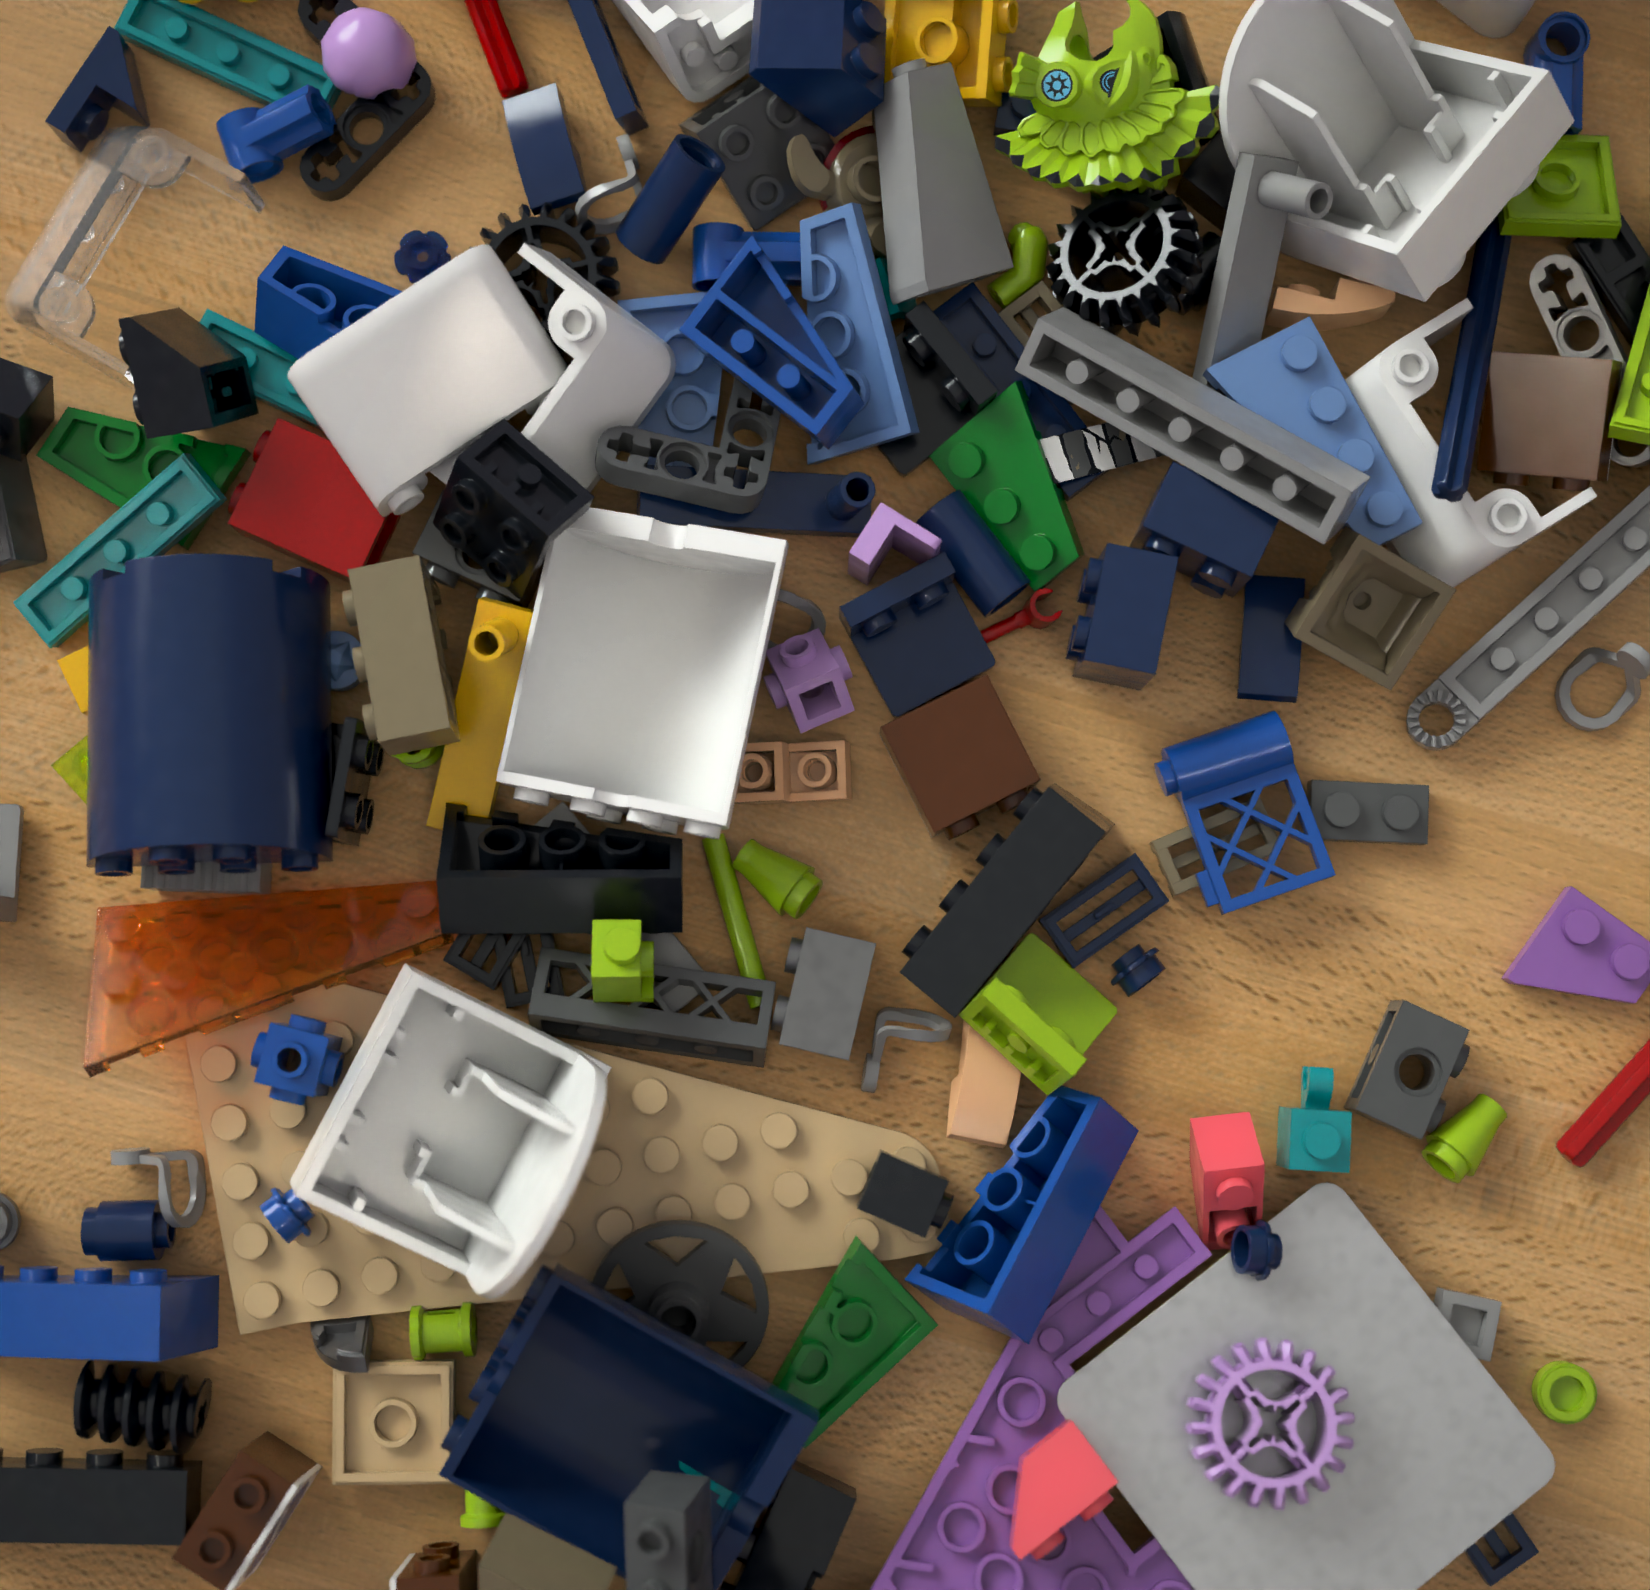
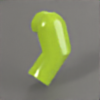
M1027 222L1018 223L1008 234L1007 240L1011 243V250H1013L1012 262L1014 267L987 285L990 295L1002 309L1038 284L1045 275L1048 240L1041 228Z

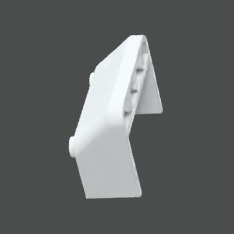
M524 243L518 254L564 289L551 308L548 328L553 341L574 359L521 434L587 491L591 492L601 479L595 468V456L598 440L602 433L616 426L638 428L672 381L676 370L675 355L671 347L663 339L554 254ZM469 446L429 472L447 485L457 456Z
M1468 298L1397 340L1345 379L1423 522L1417 528L1385 545L1390 552L1453 588L1567 518L1597 497L1593 488L1589 487L1542 517L1523 493L1509 488L1494 490L1476 502L1468 491L1463 494V498L1458 502L1451 503L1446 499L1434 497L1431 488L1439 446L1411 403L1426 394L1434 385L1438 376V362L1429 346L1449 335L1474 308Z

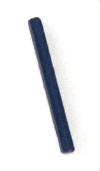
M1498 215L1476 241L1466 296L1474 308L1461 323L1431 488L1434 497L1446 499L1451 503L1460 501L1463 498V494L1468 490L1512 239L1511 235H1500Z

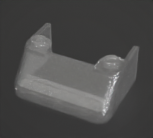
M134 125L110 127L97 139L9 284L5 294L6 309L11 318L25 330L135 391L130 366L83 339L92 325L96 313L94 299L85 286L144 188L161 189L175 183L183 172H186L259 214L264 208L265 202L245 173L165 129Z

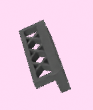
M541 947L528 1010L529 1024L553 1037L764 1068L776 988L775 981L654 964V981L662 982L654 988V1002H633L630 1005L613 1002H594V1000L587 999L593 995L590 973L592 954ZM551 966L575 969L587 983L586 986L569 997L546 993ZM678 985L694 987L705 1003L689 1014L676 1013L669 1008L662 996ZM708 989L721 992L713 996ZM736 994L762 997L757 1024L732 1021L720 1005ZM651 1003H654L659 1010L649 1009L645 1007H647ZM712 1011L717 1018L704 1016Z

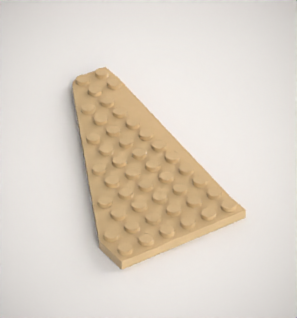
M269 963L175 983L240 1335L303 1322L407 1312L411 1310L412 1306L419 1305L426 1310L462 1306L463 1302L482 1304L524 1299L542 1264L554 1270L557 1263L592 1282L603 1258L621 1239L639 1228L662 1221H697L725 1231L748 1249L757 1261L763 1274L839 1266L855 1236L880 1261L896 1260L938 1251L942 1243L936 1238L950 1222L947 1214L941 1229L930 1225L924 1238L857 1209V1202L880 1149L940 1175L938 1165L932 1154L923 1144L906 1133L567 1043L612 1067L606 1077V1098L601 1121L584 1169L556 1226L529 1268L502 1296L492 1300L485 1298L473 1290L465 1275L309 1202L307 1204L315 1214L307 1222L311 1229V1234L307 1237L302 1233L291 1243H287L270 1224L259 1206L272 1196L271 1189L278 1188L285 1194L292 1188L290 1180L388 995ZM291 1014L327 1022L324 1033L343 1037L339 1051L344 1052L345 1058L337 1085L334 1088L329 1087L327 1096H307L305 1105H297L270 1098L271 1086L254 1082L258 1068L251 1066V1055L259 1033L261 1031L268 1032L270 1022L289 1023ZM291 1048L285 1069L293 1072L301 1064V1055L296 1049ZM673 1236L653 1240L648 1243L675 1262H678L704 1240ZM734 1258L727 1277L745 1276L746 1273L742 1266ZM619 1263L613 1269L604 1288L605 1290L631 1288Z

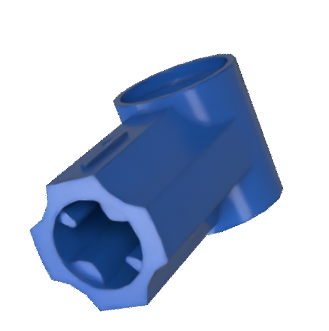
M1563 11L1554 13L1545 19L1526 44L1523 59L1525 65L1550 71L1575 120L1564 134L1577 135L1582 130L1583 54L1589 47L1591 37L1589 27L1581 17L1575 13ZM1553 38L1563 43L1567 55H1556L1550 51L1546 44V39Z
M307 84L263 108L248 107L232 111L218 120L216 128L234 180L241 184H254L279 174L284 168V159L333 135V127L337 123L331 106L322 97L319 89Z
M710 222L695 226L692 230V287L700 292L709 291L751 235H753L786 285L802 286L800 232H744V229L738 225L723 222Z

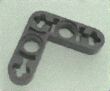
M735 378L719 448L630 426H616L602 433L598 440L595 468L601 478L615 486L729 513L744 514L752 512L760 505L764 495L781 413L764 400H762L760 411L749 408L753 391ZM743 429L751 430L760 435L764 442L755 447L745 446L739 443L733 434ZM618 451L630 453L628 461L616 459ZM649 456L656 458L654 469L647 468ZM683 461L690 464L697 474L692 478L680 479L672 476L665 466L670 462ZM737 466L748 468L744 489L733 487Z

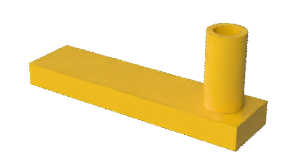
M487 597L478 599L455 698L460 741L445 744L426 826L443 830L446 803L467 806V812L470 816L492 819L500 785L499 782H496V777L533 614L532 609Z

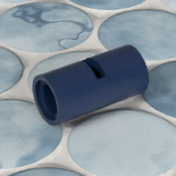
M685 134L676 135L617 227L616 235L619 241L637 257L653 264H663L725 171V164L720 156L705 143Z
M956 490L940 500L916 521V524L942 540L939 554L945 551L956 571L955 580L985 618L1004 607L1031 584L1030 579L961 490Z

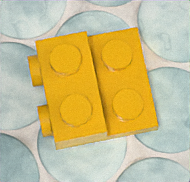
M885 0L884 17L887 19L884 83L894 79L892 74L894 67L912 60L925 58L927 67L951 62L965 107H1001L1002 92H1009L1012 84L1011 72L1014 69L1011 57L1005 56L1007 33H1015L1018 26L1019 9L1017 0Z

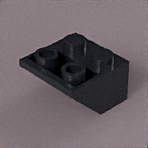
M174 308L118 319L121 328L119 349L124 362L130 366L135 387L133 408L138 421L144 425L147 439L214 428L259 414L246 356L182 309Z

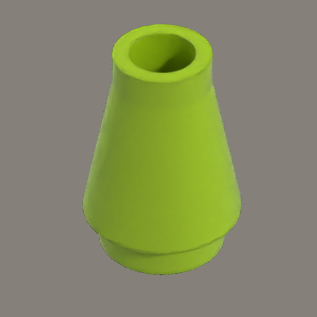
M754 839L749 840L743 846L732 866L751 883L780 916L787 913L794 919L800 918L807 911L823 885V881L814 875V867L762 846Z
M1478 1094L1469 1105L1426 1136L1428 1144L1421 1152L1423 1158L1437 1173L1454 1183H1460L1465 1176H1474L1499 1126L1507 1118L1505 1110L1489 1096Z

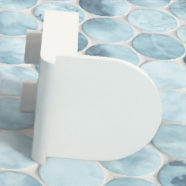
M1255 0L1233 37L1222 72L1219 94L1221 135L1227 155L1235 170L1239 152L1287 158L1299 161L1296 176L1326 183L1332 190V205L1324 217L1311 219L1288 213L1280 252L1424 302L1429 299L1438 287L1450 281L1459 272L1464 264L1466 252L1508 201L1523 192L1537 176L1541 161L1575 121L1549 70L1416 40L1394 0Z
M404 963L290 1180L292 1190L296 1197L465 1275L477 1294L491 1300L496 1299L506 1293L529 1268L561 1217L593 1146L605 1104L606 1077L612 1067Z

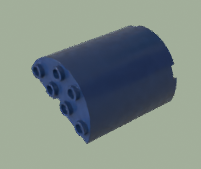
M172 554L144 557L125 561V573L101 569L93 574L89 580L87 867L95 868V875L123 877L133 875V866H158V873L163 875H189L195 873V863L215 862L220 863V872L243 874L256 872L257 863H281L283 871L310 872L318 870V862L333 861V839L325 836L332 795L330 584L328 580L319 573L302 566L283 572L273 571L272 559L231 554Z
M557 1263L554 1270L542 1264L523 1301L468 1396L469 1399L478 1403L470 1420L458 1414L440 1446L448 1451L450 1455L439 1475L502 1511L618 1567L615 1574L626 1580L624 1502L650 1470L686 1474L679 1467V1461L732 1491L727 1503L722 1508L717 1503L720 1495L710 1490L713 1590H718L747 1542L762 1510L768 1507L819 1420V1410L561 1264Z

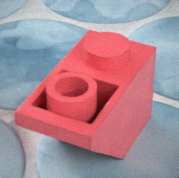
M1250 1112L1190 1118L1189 1159L1199 1238L1209 1251L1231 1250L1232 1237L1239 1225H1256L1257 1220H1262L1265 1164Z
M1065 1420L1019 1457L1009 1541L1010 1548L1019 1560H1022L1029 1553L1036 1561L1041 1559L1065 1539V1536L1059 1529L1078 1514L1085 1522L1090 1520L1114 1500L1108 1490L1116 1485L1118 1480L1072 1420Z

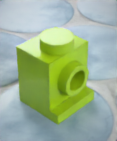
M592 920L591 980L594 1002H654V941H642L641 920Z

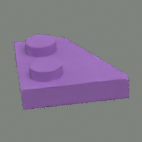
M1565 887L1501 979L1513 985H1525L1628 1004L1636 1003L1650 984V941L1574 887Z

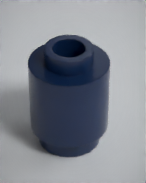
M159 1200L102 1201L98 1207H87L82 1217L81 1245L83 1252L86 1256L97 1255L100 1261L160 1260L165 1248H172L175 1242L176 1227H171L165 1221L160 1210Z

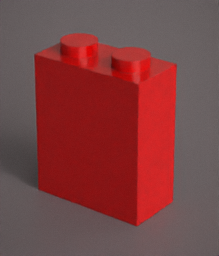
M277 418L272 431L265 430L257 441L253 452V461L256 462V465L247 483L241 482L235 488L230 498L228 514L231 517L228 524L247 538L350 583L348 569L380 562L402 514L394 515L392 512L383 518L329 440Z

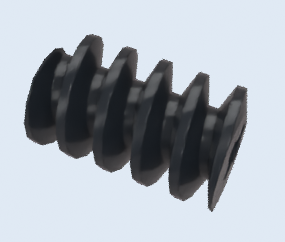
M89 1360L80 1373L74 1394L73 1417L76 1434L82 1439H89L99 1431L100 1438L107 1443L115 1442L123 1435L124 1442L131 1447L139 1446L146 1438L148 1446L156 1451L164 1449L171 1442L172 1450L176 1454L183 1455L188 1453L196 1439L199 1438L210 1407L212 1381L209 1378H205L197 1393L191 1394L188 1375L181 1374L173 1390H166L165 1373L158 1370L149 1386H142L141 1368L134 1366L125 1383L119 1382L117 1363L108 1364L102 1378L98 1379L95 1378V1363L93 1360Z

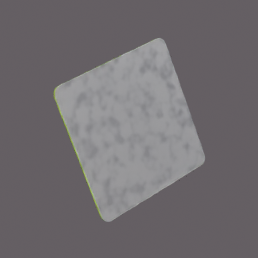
M1319 1183L1308 1189L1267 1222L1271 1227V1233H1277L1280 1236L1283 1253L1279 1267L1276 1270H1271L1266 1280L1257 1281L1255 1277L1250 1275L1238 1274L1232 1264L1231 1251L1064 1381L1057 1394L1058 1408L1063 1417L1075 1423L1118 1480L1115 1486L1194 1590H1417L1551 1480L1555 1471V1460L1550 1449L1347 1193L1333 1183ZM1257 1338L1268 1339L1272 1357H1275L1277 1346L1281 1340L1292 1341L1294 1347L1292 1362H1296L1298 1356L1305 1349L1314 1351L1316 1353V1360L1310 1372L1314 1374L1324 1366H1332L1336 1373L1324 1388L1326 1391L1339 1387L1346 1388L1349 1396L1344 1401L1333 1404L1335 1412H1351L1355 1417V1422L1352 1424H1337V1435L1348 1436L1354 1440L1352 1449L1333 1447L1331 1455L1342 1460L1345 1464L1343 1472L1338 1473L1325 1466L1320 1469V1472L1327 1478L1330 1484V1488L1326 1492L1317 1490L1308 1480L1305 1481L1304 1484L1309 1494V1502L1304 1505L1296 1503L1289 1488L1285 1489L1286 1503L1283 1510H1275L1271 1507L1268 1490L1264 1491L1262 1502L1258 1508L1248 1506L1245 1497L1246 1484H1244L1239 1494L1234 1498L1223 1494L1224 1484L1229 1474L1226 1472L1215 1481L1207 1480L1204 1472L1216 1460L1215 1457L1211 1455L1203 1459H1195L1191 1454L1193 1447L1207 1442L1205 1434H1189L1185 1430L1186 1423L1191 1421L1204 1422V1411L1192 1410L1186 1405L1189 1397L1201 1398L1207 1401L1210 1394L1209 1391L1199 1387L1195 1382L1198 1374L1210 1376L1217 1381L1221 1376L1213 1368L1210 1360L1215 1355H1220L1232 1367L1235 1366L1236 1363L1232 1356L1231 1346L1236 1343H1243L1251 1359L1255 1358L1254 1343ZM1262 1370L1245 1377V1380L1253 1389H1258L1269 1400L1280 1397L1284 1392L1292 1391L1299 1384L1288 1375L1275 1370ZM1231 1392L1225 1401L1221 1418L1222 1433L1227 1447L1234 1442L1232 1438L1241 1430L1244 1421L1243 1412L1235 1402L1236 1397ZM1311 1400L1306 1404L1308 1408L1299 1416L1296 1425L1297 1434L1306 1446L1304 1449L1307 1453L1310 1452L1317 1431L1316 1412ZM1257 1407L1263 1424L1257 1430L1259 1434L1255 1437L1263 1438L1264 1433L1274 1435L1275 1439L1283 1440L1279 1435L1281 1431L1277 1428L1276 1422L1282 1416L1280 1413L1284 1409L1277 1408L1274 1413L1265 1411V1407ZM1271 1446L1264 1447L1254 1455L1249 1454L1239 1463L1248 1471L1261 1476L1278 1475L1295 1468L1286 1457H1282Z

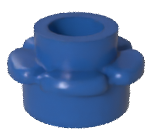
M278 1188L271 1189L272 1196L259 1206L270 1224L287 1243H291L302 1233L308 1237L311 1234V1229L307 1222L315 1214L307 1202L296 1197L292 1188L285 1194Z

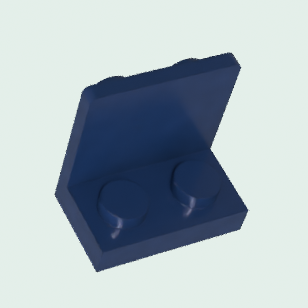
M945 551L840 606L839 619L894 718L901 717L993 668L995 665V659L953 583L956 571Z

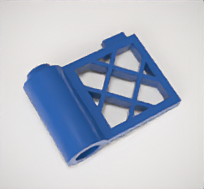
M1269 711L1162 748L1163 761L1154 764L1155 772L1164 795L1167 797L1175 794L1182 806L1205 869L1196 873L1195 877L1207 908L1218 904L1221 915L1336 875L1294 765L1293 751L1287 731L1275 711ZM1281 782H1285L1293 803L1284 824L1253 810L1262 790ZM1252 793L1246 806L1232 800ZM1221 804L1242 814L1229 843L1206 832L1199 813L1200 810ZM1296 816H1298L1304 833L1291 828ZM1249 818L1280 832L1267 861L1236 847ZM1287 836L1309 846L1317 869L1296 876L1274 865ZM1212 846L1224 851L1219 864ZM1233 855L1262 869V872L1252 892L1231 899L1223 873ZM1270 873L1283 879L1281 882L1264 887Z

